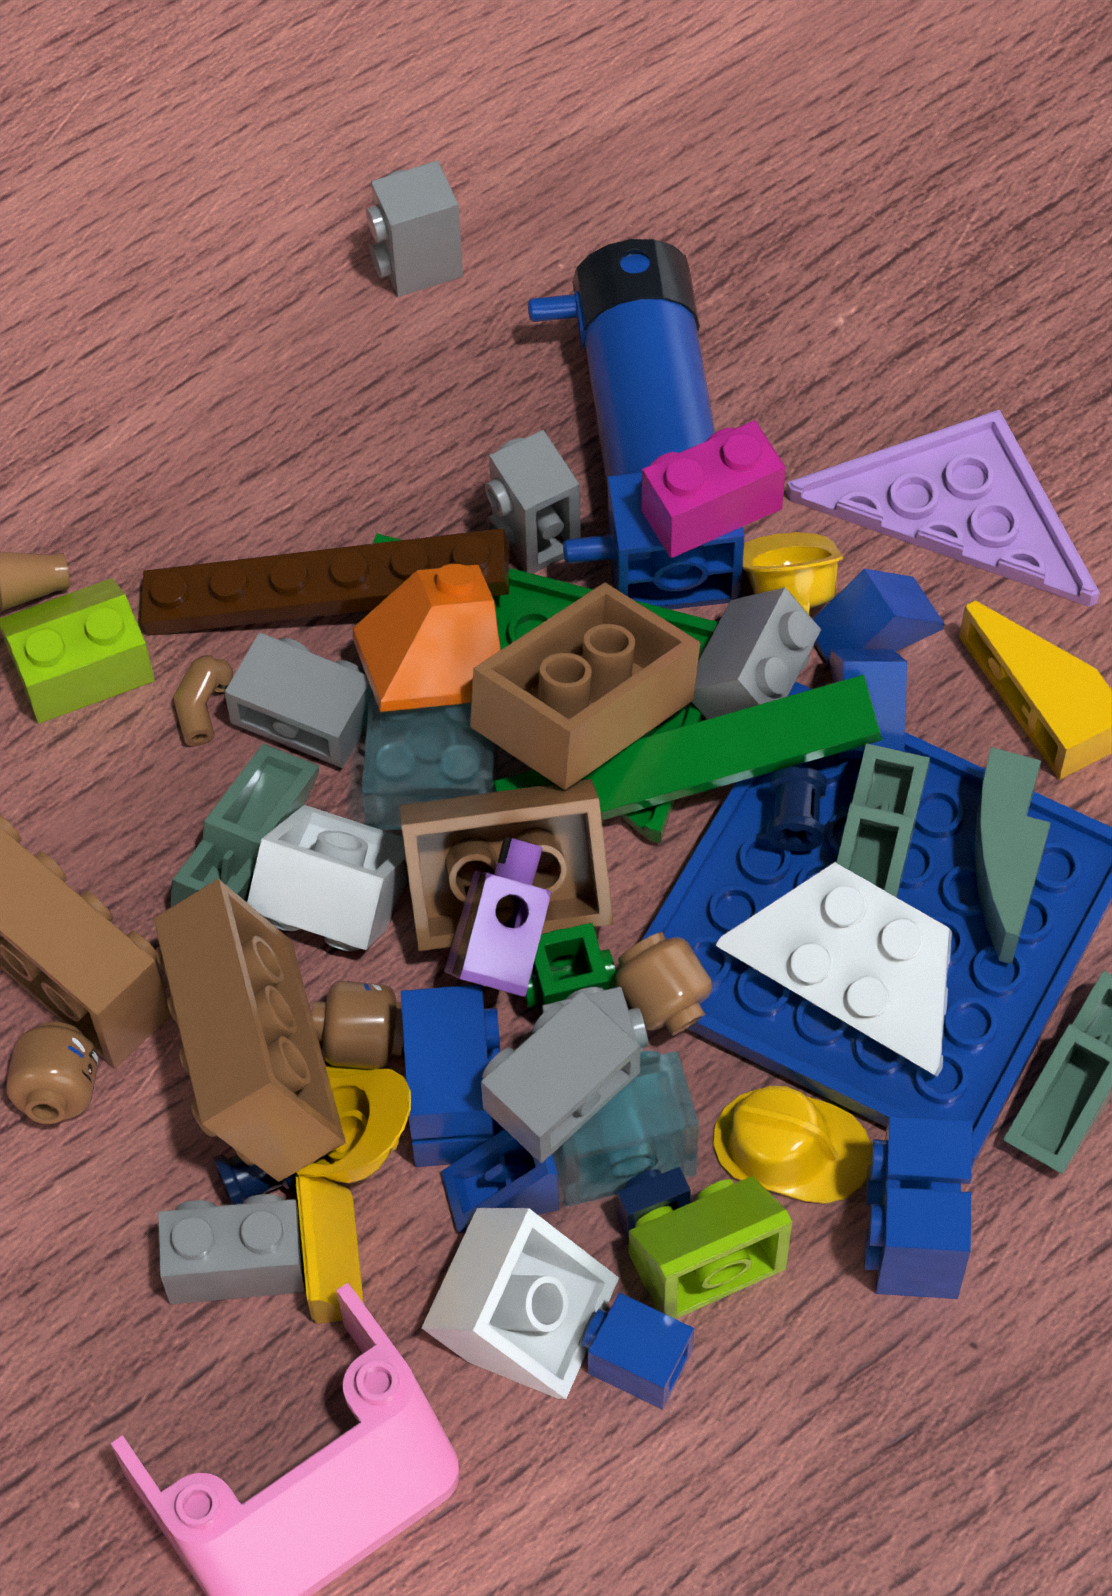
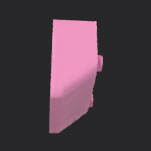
M346 1283L336 1291L344 1328L363 1354L356 1358L346 1370L343 1379V1392L349 1409L359 1423L246 1502L241 1504L230 1487L222 1479L208 1473L187 1475L161 1492L123 1435L110 1443L124 1476L206 1596H311L445 1502L454 1493L458 1485L459 1464L451 1442L410 1367L349 1283Z

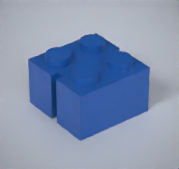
M482 985L401 991L406 1081L411 1090L409 1124L415 1167L451 1165L504 1130L483 1109L481 1081L483 1080V1072L489 1062L500 1053L497 1008L484 1009Z
M889 1116L885 1140L873 1139L871 1165H868L866 1181V1206H870L869 1229H866L864 1270L876 1271V1294L958 1299L971 1252L972 1192H962L961 1184H971L973 1121Z

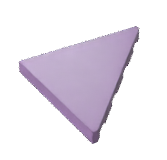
M1000 410L787 482L786 494L792 502L1088 607L1098 603L1100 592Z

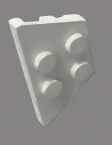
M834 862L721 936L718 940L717 947L936 1077L941 1072L943 1067V1055H941L943 1025L948 996V988L946 987L947 968L950 963L952 931L947 926Z

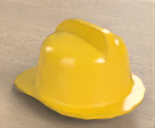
M800 532L779 533L758 537L744 543L742 568L748 574L754 595L785 587L809 615L810 608L833 600L836 593L838 561L843 559V554L835 543L826 536Z
M374 1069L345 1077L329 1079L346 1143L296 1172L298 1175L323 1176L336 1182L353 1183L368 1178L381 1168L390 1153L397 1149L400 1135L405 1129L411 1111V1090L405 1077L392 1069Z
M770 1085L739 1095L723 1109L714 1128L713 1146L719 1163L734 1179L741 1181L753 1176L766 1190L804 1202L829 1204L847 1199L862 1187L867 1178L868 1165H871L872 1146L867 1132L851 1113L833 1104L805 1096L802 1092L788 1086Z

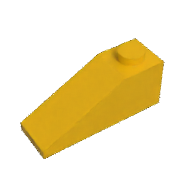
M976 600L965 605L959 638L1057 778L1061 780L1112 754V687H1109L1099 671Z

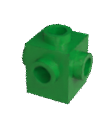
M593 923L557 929L541 934L527 992L524 997L527 1008L538 1006L542 1015V1005L566 1000L570 994L588 987H600L604 990L616 988L614 984L616 969L612 954L609 949L600 951Z

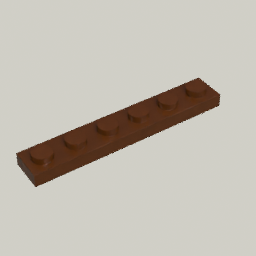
M504 528L144 570L141 625L149 636L368 611L376 608L417 570L441 568L448 564L479 565L492 596L509 594V541Z

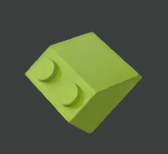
M113 578L0 618L1 634L38 724L155 681L144 637L125 593Z
M753 1176L735 1184L731 1179L713 1183L697 1195L696 1201L674 1211L670 1206L652 1210L636 1222L635 1228L629 1230L628 1254L656 1310L677 1319L786 1270L792 1220L787 1210Z

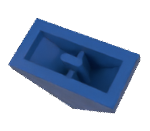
M863 569L813 618L814 622L821 629L814 646L830 671L829 656L831 649H894L898 651L944 629L943 620L913 576Z
M831 649L829 658L832 683L863 674L865 676L883 739L871 744L904 752L907 661L894 649ZM866 745L840 752L839 758L862 759Z
M505 1129L441 1171L457 1232L466 1233L477 1208H529L537 1215L559 1210L558 1173L553 1155L551 1154L541 1164Z

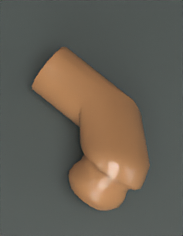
M205 655L191 662L174 693V704L185 744L189 746L204 745L213 740L215 736L207 702L212 692H224L233 678L232 667L225 659H215L212 655Z

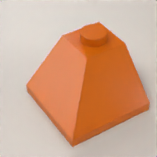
M448 564L441 568L417 570L353 627L352 638L380 712L472 703L473 668L501 651L494 599L479 565Z

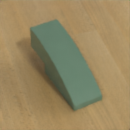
M263 743L205 819L203 840L172 880L171 907L218 878L247 902L261 839L305 805L319 775V765Z
M866 743L836 863L897 898L926 783L930 758Z
M991 747L976 814L974 845L976 879L986 928L999 961L1012 964L1051 822L1027 816L1041 760Z
M1104 970L1073 1024L1068 1025L1003 1139L1007 1144L1062 1175L1112 1098V975Z

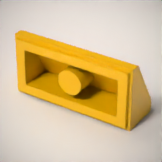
M299 1175V1177H296L306 1295L311 1319L315 1320L316 1324L343 1321L336 1290L349 1283L364 1304L353 1196L346 1187L324 1177Z

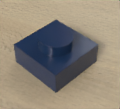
M680 1167L665 1173L658 1169L645 1171L631 1178L625 1184L624 1189L617 1191V1218L627 1239H629V1230L635 1228L636 1222L648 1212L664 1206H670L674 1211L690 1204L691 1189Z

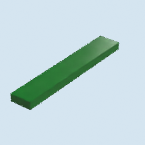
M863 674L638 739L581 780L592 779L599 797L601 820H606L774 772L782 768L866 745V743L871 744L882 741L883 739L868 685ZM535 770L494 781L496 792L555 784Z

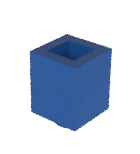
M619 1292L609 1312L601 1308L597 1310L585 1333L582 1346L589 1349L588 1374L663 1410L693 1351L694 1328Z

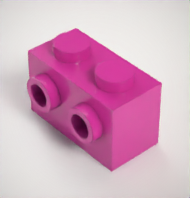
M756 420L735 429L724 428L715 432L701 444L680 453H666L654 460L650 466L643 468L641 511L669 557L673 558L781 510L783 507L786 467Z

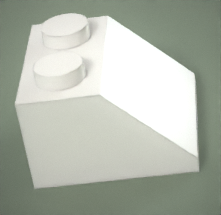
M303 805L261 839L247 903L278 929L287 931L303 929L324 936L327 944L341 950H367L386 932L408 881L403 837Z
M477 1208L423 1323L422 1329L471 1364L557 1399H567L588 1351L587 1348L582 1346L587 1328L599 1308L606 1309L619 1277L529 1208Z

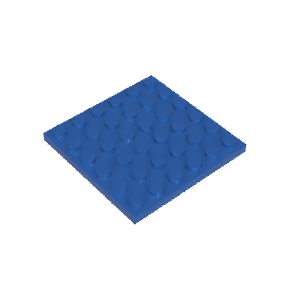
M795 681L788 696L811 690V688ZM905 732L904 752L929 757L930 766L897 898L947 926L952 931L950 963L947 968L946 987L948 988L946 1015H944L941 1053L943 1055V1067L938 1077L716 946L721 936L834 862H837L862 759L839 758V753L791 766L812 768L821 772L827 778L826 795L820 799L819 822L824 826L825 838L822 845L807 851L784 850L773 846L767 840L766 826L769 821L774 819L775 796L770 791L771 777L774 772L736 782L643 938L644 940L653 934L662 932L666 939L674 937L685 939L712 981L713 987L710 996L700 1004L706 1015L687 1029L887 1127L889 1116L973 1121V1168L1112 903V827L1037 792L1033 793L1027 816L1051 822L1013 962L1009 964L999 961L984 920L977 889L974 855L976 814L986 769Z

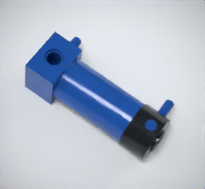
M629 239L608 244L589 254L577 266L572 281L574 294L532 298L528 301L529 319L532 322L577 318L581 348H584L587 354L608 490V535L565 540L563 542L564 560L568 564L610 559L614 588L635 601L670 610L729 603L730 600L741 597L744 552L743 527L670 558L641 511L642 469L650 466L654 460L666 453L685 451L705 442L715 433L698 336L700 324L691 272L686 255L674 245L655 239Z

